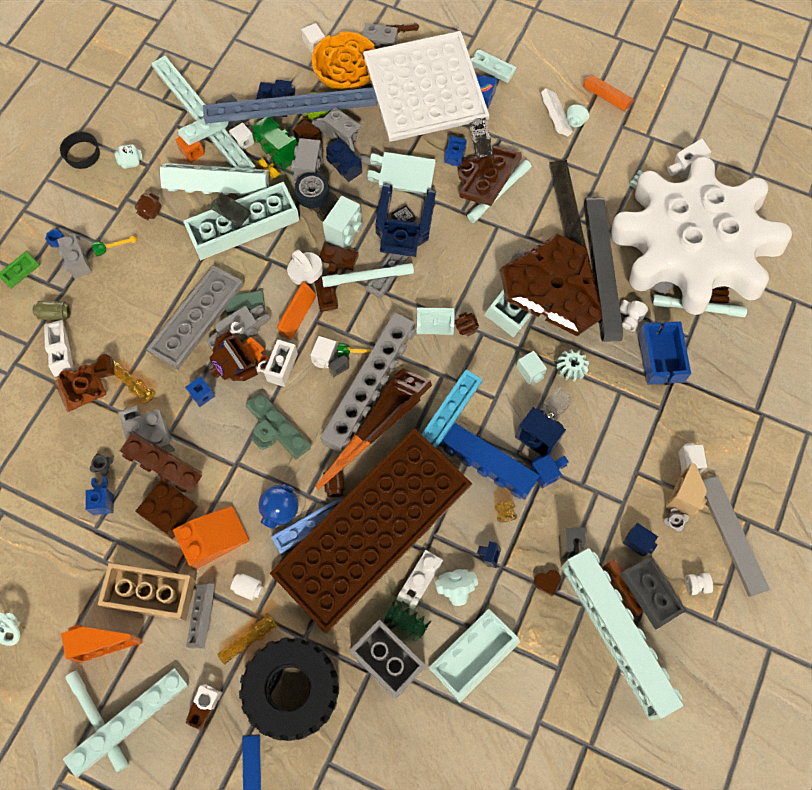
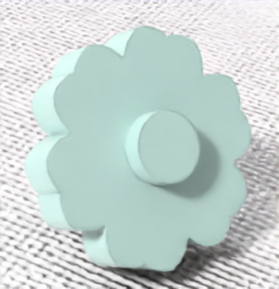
M467 569L445 572L439 575L438 580L435 581L437 593L444 594L455 606L466 604L469 593L474 591L475 586L478 585L475 572H468Z

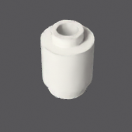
M237 574L231 584V590L235 594L252 601L261 596L264 587L261 586V581L245 574Z

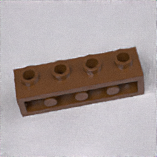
M133 431L120 449V452L123 453L122 457L131 462L135 460L141 463L140 467L148 472L153 470L159 474L158 478L165 482L172 481L176 484L175 487L184 493L186 491L192 492L202 477L200 470Z

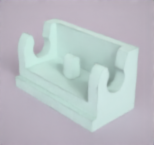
M417 308V334L454 335V308Z

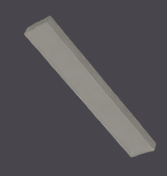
M715 476L703 480L707 490L704 498L707 499L708 508L748 596L770 590L719 477Z

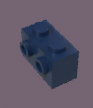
M340 138L326 147L327 161L348 182L362 174L361 160Z

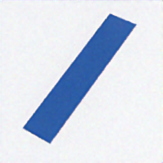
M260 735L242 737L243 790H261Z

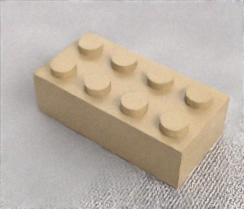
M108 563L97 605L110 610L186 622L196 580L188 575Z

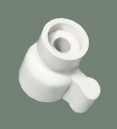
M623 300L620 305V313L627 317L624 318L622 327L628 331H635L638 326L637 322L644 319L648 312V307L639 301L628 302Z

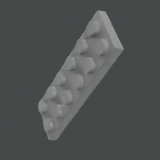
M213 265L146 349L148 353L178 370L243 287V281Z

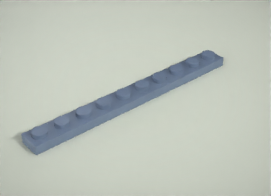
M374 88L208 104L203 105L205 124L331 111L335 107L341 110L377 106V98Z

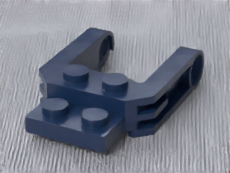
M383 184L375 222L376 234L381 239L380 252L416 257L418 246L429 239L436 190H427L421 224L408 221L387 220L393 185Z

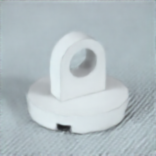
M296 250L291 255L293 259L288 264L287 272L293 283L301 285L305 282L308 285L318 280L322 275L323 263L318 255L311 252L302 253L299 250Z

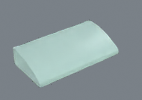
M488 609L429 669L460 703L520 641Z

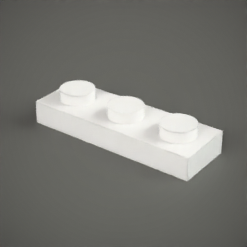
M545 88L541 92L543 103L549 110L548 114L555 124L556 132L566 136L573 133L572 128L567 121L557 94Z

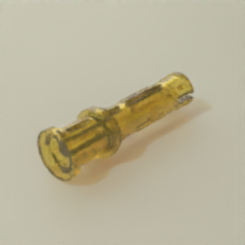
M113 359L115 376L128 387L131 394L137 395L143 404L150 402L155 396V391L152 388L149 389L144 385L143 380L136 379Z
M269 612L256 624L252 623L250 630L217 653L223 664L226 665L227 662L256 640H263L264 636L274 628H279Z

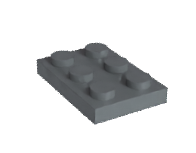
M651 556L620 573L655 630L687 611Z

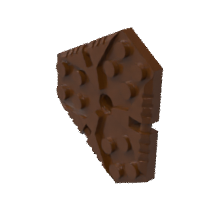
M557 233L534 247L530 252L527 251L500 269L507 302L537 317L543 314L547 316L545 321L575 336H579L602 320L600 300L596 291V285L593 284L594 275L592 274L593 271L587 248Z

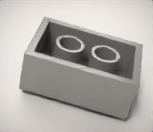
M380 620L349 651L395 699L405 691L426 667Z

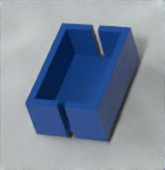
M681 321L664 322L662 327L661 323L643 324L638 335L647 385L664 384L666 380L668 383L685 382L691 375V369Z

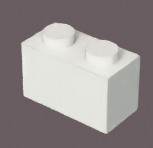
M277 339L264 371L267 382L285 387L298 355L295 344Z

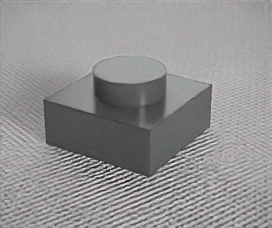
M345 355L334 358L328 364L329 372L333 378L349 369V362Z

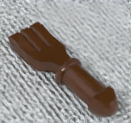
M417 23L386 25L398 28V33L401 31L403 33L406 31H417L419 29Z

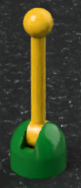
M130 236L129 239L107 245L97 241L92 243V247L97 257L105 254L107 248L128 242L135 243L137 238Z
M338 343L337 357H342L343 355L347 357L350 353H371L372 350L351 349L346 343Z

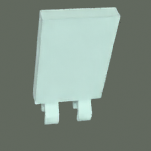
M384 152L383 157L378 154H371V165H379L382 168L381 173L368 170L367 178L370 182H379V188H383V184L393 185V190L427 195V190H431L436 160Z

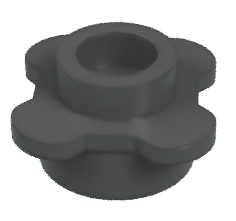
M100 454L95 455L91 461L90 471L107 475L109 473L108 468L113 463L112 458H106Z

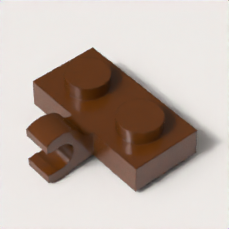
M324 243L319 257L322 262L329 264V274L335 275L339 267L353 271L359 257V252Z

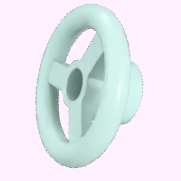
M0 612V643L7 646L15 645L20 640V630L17 626L18 620L11 613L4 614ZM6 633H13V639H6Z

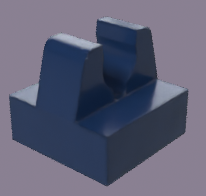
M489 541L488 547L479 546L477 554L480 558L484 559V562L489 567L496 568L501 548L497 543Z

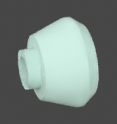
M572 105L567 110V121L572 127H580L589 119V112L582 105Z

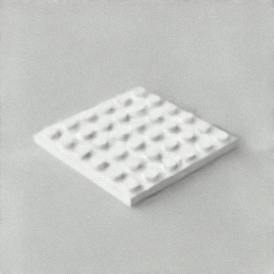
M461 31L363 52L389 142L489 120V113Z

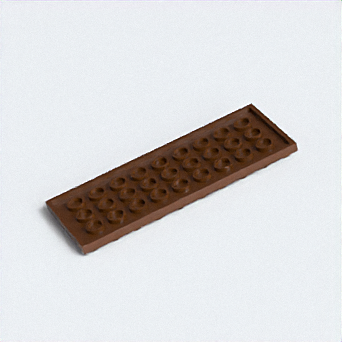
M413 428L270 572V575L327 634L473 484L425 437Z

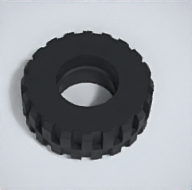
M280 638L279 641L267 643V646L263 649L259 648L254 653L255 656L252 660H248L245 665V673L240 678V683L242 684L241 690H239V699L242 700L241 708L243 713L247 715L248 722L259 730L261 734L276 740H300L319 731L331 718L330 716L336 708L339 695L338 675L330 658L314 643L301 638ZM285 668L300 669L306 674L310 683V693L306 702L294 710L280 709L274 704L270 696L272 679L279 671Z

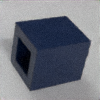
M636 523L626 536L623 544L644 557L646 554L654 552L658 545L655 543L658 536L639 523Z

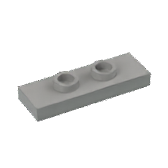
M203 583L196 586L186 648H205L215 584Z

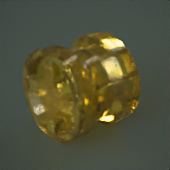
M507 501L495 505V510L498 511V522H510L517 519V514L514 513V502Z

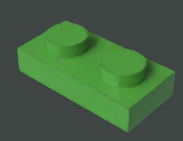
M24 252L0 272V279L12 289L40 265L27 252Z

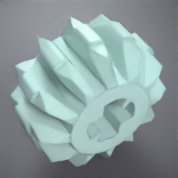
M573 349L569 350V353L564 351L557 360L556 368L561 370L559 375H565V380H568L570 377L573 382L577 378L581 380L584 374L588 372L589 361L585 360L586 355L581 356L580 350L574 353Z

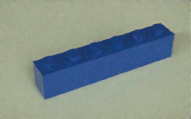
M456 423L453 424L439 445L444 449L445 453L452 457L455 455L461 459V463L465 466L474 467L481 476H488L493 479L497 486L507 488L518 499L523 498L525 500L540 476Z

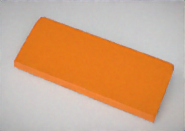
M594 75L585 79L584 88L624 112L634 101L630 96Z
M305 282L300 285L277 325L279 335L290 340L293 339L316 298L315 292Z

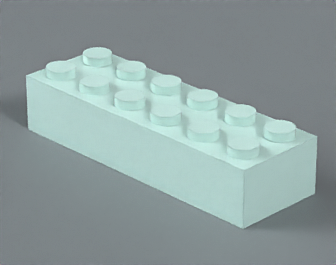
M284 182L186 219L183 222L199 259L203 260L300 220L298 210Z

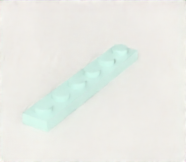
M174 668L63 758V761L73 775L78 778L188 687V685Z

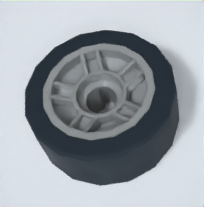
M318 173L303 174L295 183L296 198L306 208L323 206L329 198V185L326 178Z

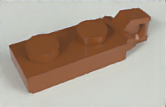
M615 560L604 565L603 569L611 578L610 583L614 589L619 591L623 599L622 601L631 611L633 617L642 613V608L620 575L624 570L619 567Z

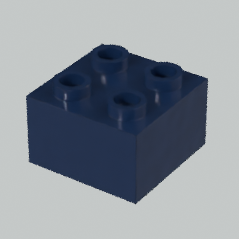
M533 407L520 423L515 438L539 455L545 457L548 454H552L560 443L566 429L560 422L553 421L547 417L544 411Z

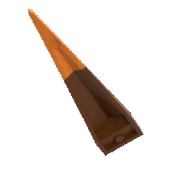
M404 368L398 371L389 380L378 401L349 444L316 484V489L318 490L420 402V397L432 386L431 380Z

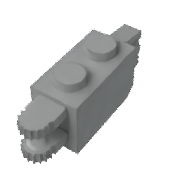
M244 306L216 323L215 328L217 332L206 340L211 350H213L215 339L226 330H231V325L234 322L240 323L235 327L236 331L244 327L242 334H234L238 336L241 342L246 338L255 336L260 331L259 327L270 320L268 314L254 319L264 312L263 306H257L250 311Z

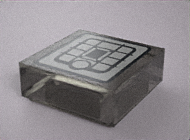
M406 205L391 213L393 220L416 221V217Z

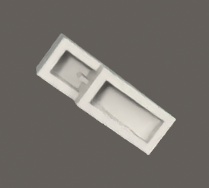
M59 320L45 324V349L48 353L49 368L54 377L59 376L61 371L70 370L73 372L72 356L64 321Z

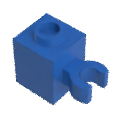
M550 454L545 457L540 455L533 460L530 470L540 475L537 481L541 488H544L560 479L562 475L560 469L566 467L569 461L566 456L554 461Z
M102 477L103 481L100 485H97V480L92 478L91 485L94 489L86 490L85 510L92 515L113 513V493L107 489L109 482L106 477Z

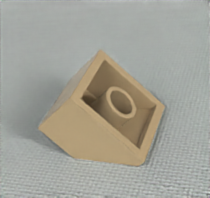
M691 463L680 474L666 505V508L670 510L677 508L680 513L687 514L689 517L692 514L696 515L699 509L702 510L707 501L704 498L707 490L696 464Z

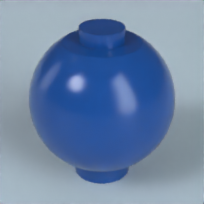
M284 483L282 486L274 485L267 488L261 494L258 509L263 517L260 521L263 525L275 529L277 525L287 524L296 516L299 501L297 495L293 493L294 489Z

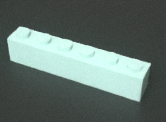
M164 163L160 167L161 188H166L168 191H178V189H181L188 193L202 191L204 194L219 192L220 195L236 193L237 196H246L247 194H253L269 188V170Z

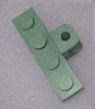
M262 393L246 402V408L261 422L254 428L252 441L261 450L269 448L278 440L295 459H298L311 449V444Z

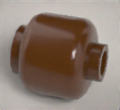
M152 193L149 195L142 194L135 205L136 214L146 220L155 219L162 208L161 203L158 202L160 198Z

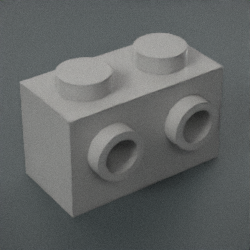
M365 23L362 35L374 44L375 49L397 44L398 28Z
M75 233L57 239L59 244L57 250L60 257L64 258L62 265L66 272H70L74 279L92 273L83 246Z

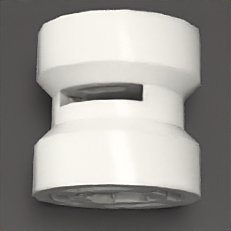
M708 572L700 573L699 576L694 574L686 575L685 585L689 595H697L699 592L704 594L712 593L713 582Z

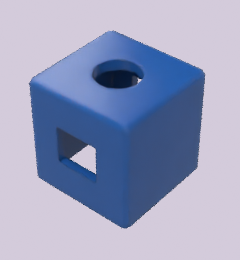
M201 376L185 387L199 407L215 397L212 389Z

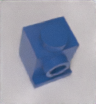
M450 136L444 163L461 167L466 152V139Z

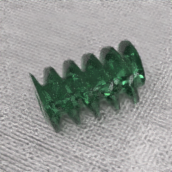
M395 599L385 614L384 624L392 621V629L399 625L398 632L402 633L406 630L405 637L407 638L413 634L412 641L415 643L423 637L431 620L424 624V616L416 619V611L410 615V607L403 611V603L401 602L395 606Z

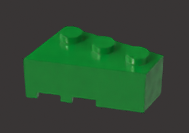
M265 117L251 126L254 141L261 144L263 151L271 156L276 166L279 165L282 170H285L292 165V160L296 158L294 151L297 145L294 136L291 138L287 136L288 131L285 129L281 131L279 124L271 117Z

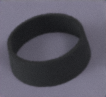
M87 132L72 133L60 145L61 156L71 167L76 169L91 167L100 156L96 138ZM89 142L96 146L93 155L84 161L73 162L67 158L68 151L77 143Z

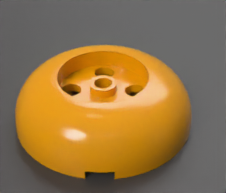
M339 32V35L326 36L315 46L312 53V67L315 75L325 86L337 91L354 90L365 86L371 79L363 52L374 50V44L365 36L354 32Z

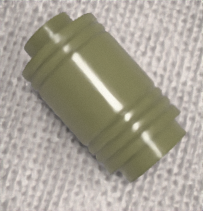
M37 301L36 305L33 306V314L37 319L66 320V318H70L71 307L69 303L62 301Z

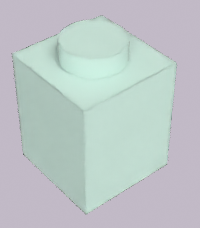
M535 351L520 358L516 365V368L528 385L533 382H540L545 377L544 375L547 370Z

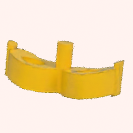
M263 157L257 161L262 170H269L271 178L274 179L281 174L273 168V163L268 166Z

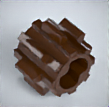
M467 312L458 315L459 318L455 320V324L459 334H466L467 337L475 334V330L479 327L475 315L472 313L467 314Z

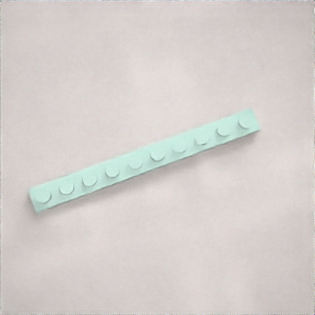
M163 56L151 63L153 69L195 121L204 118L203 105L205 104L168 58ZM225 128L208 136L233 168L256 169L255 165Z

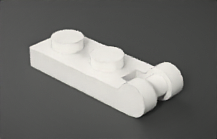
M425 550L396 600L401 603L402 601L407 603L409 608L415 610L443 560ZM409 590L416 593L414 598L407 594Z

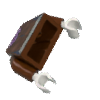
M239 322L232 323L231 330H226L215 339L212 350L213 354L210 356V361L214 366L210 369V373L215 378L221 376L223 380L230 378L232 381H246L257 376L259 372L265 371L261 369V365L267 361L260 362L258 367L255 368V361L238 336L234 335L235 333L242 334L244 332V327H241L238 331L235 330V327L240 324Z

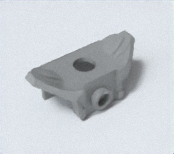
M336 107L324 118L312 121V125L330 139L336 141L340 138L355 154L353 143L357 140L356 132L361 128L359 123Z

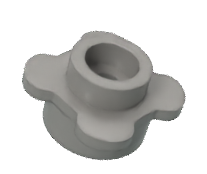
M672 508L670 515L665 518L664 522L665 525L679 532L683 530L685 522L689 521V516L680 513L677 508Z

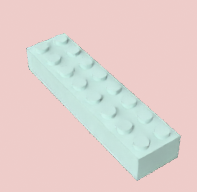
M590 548L568 559L561 569L649 720L662 719L683 707L682 697L679 691L673 688L668 681L670 677L663 667L661 668L656 661L658 657L655 651L646 644V637L643 631L634 624V617L628 608L625 609L622 604L621 594L617 589L614 590L610 584L611 578L600 567V560L597 554L591 552Z

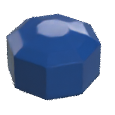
M52 229L46 234L45 239L51 247L57 248L59 247L57 239L65 236L60 230Z

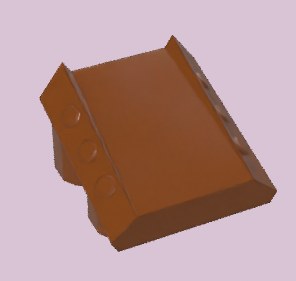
M93 364L82 365L75 372L70 370L61 371L58 379L54 380L56 389L67 412L107 395L100 378L91 374L90 369Z

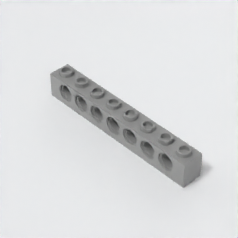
M394 312L321 435L320 439L323 445L341 454L349 444L353 434L361 427L362 423L360 422L363 417H367L370 413L371 403L378 399L381 386H385L388 382L389 372L396 368L399 355L404 354L407 348V341L409 339L412 340L416 332L414 321ZM400 335L401 338L395 339L393 336ZM386 350L393 351L391 354L384 353ZM377 365L384 366V368L380 370L376 369L375 367ZM369 380L375 382L373 385L366 384V382ZM359 396L366 397L364 401L357 400ZM349 412L357 413L354 417L347 416ZM340 428L347 429L343 434L337 432Z

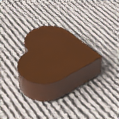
M107 354L100 355L97 362L91 366V374L98 378L115 375L113 358Z
M550 570L546 574L539 573L534 578V585L537 589L553 596L561 581V576L555 570Z

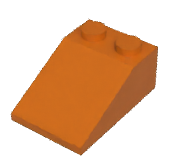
M233 506L190 520L173 529L189 566L194 570L250 541Z
M82 625L69 627L67 632L61 633L65 658L78 663L142 644V639L131 634L82 627Z

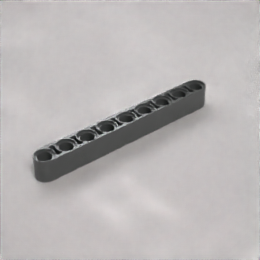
M604 197L585 198L584 213L592 274L594 275L593 282L597 288L596 291L598 292L602 310V320L599 321L602 342L622 341L623 327Z

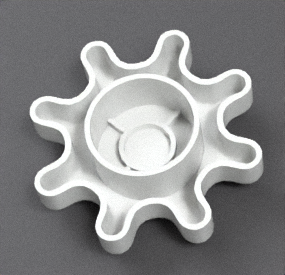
M699 157L694 160L688 179L680 183L668 182L654 171L643 172L637 181L635 198L645 210L641 212L625 211L617 214L614 217L610 234L614 243L636 247L643 254L632 266L629 278L631 287L638 291H646L660 282L667 281L673 283L682 291L683 308L686 312L693 315H699L707 309L712 296V289L716 287H730L747 300L760 298L768 284L769 274L755 258L758 256L775 257L782 255L792 237L791 228L786 223L766 221L756 213L762 207L769 190L767 182L762 178L754 177L740 186H726L716 179L714 162L707 157Z

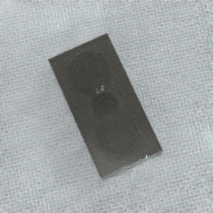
M220 193L210 205L213 211L239 227L251 215L249 209L223 193Z

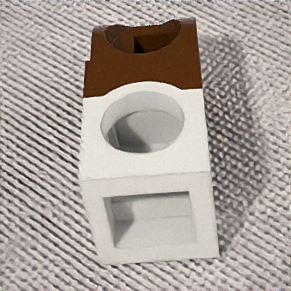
M206 684L200 685L188 713L186 724L203 731L223 692Z

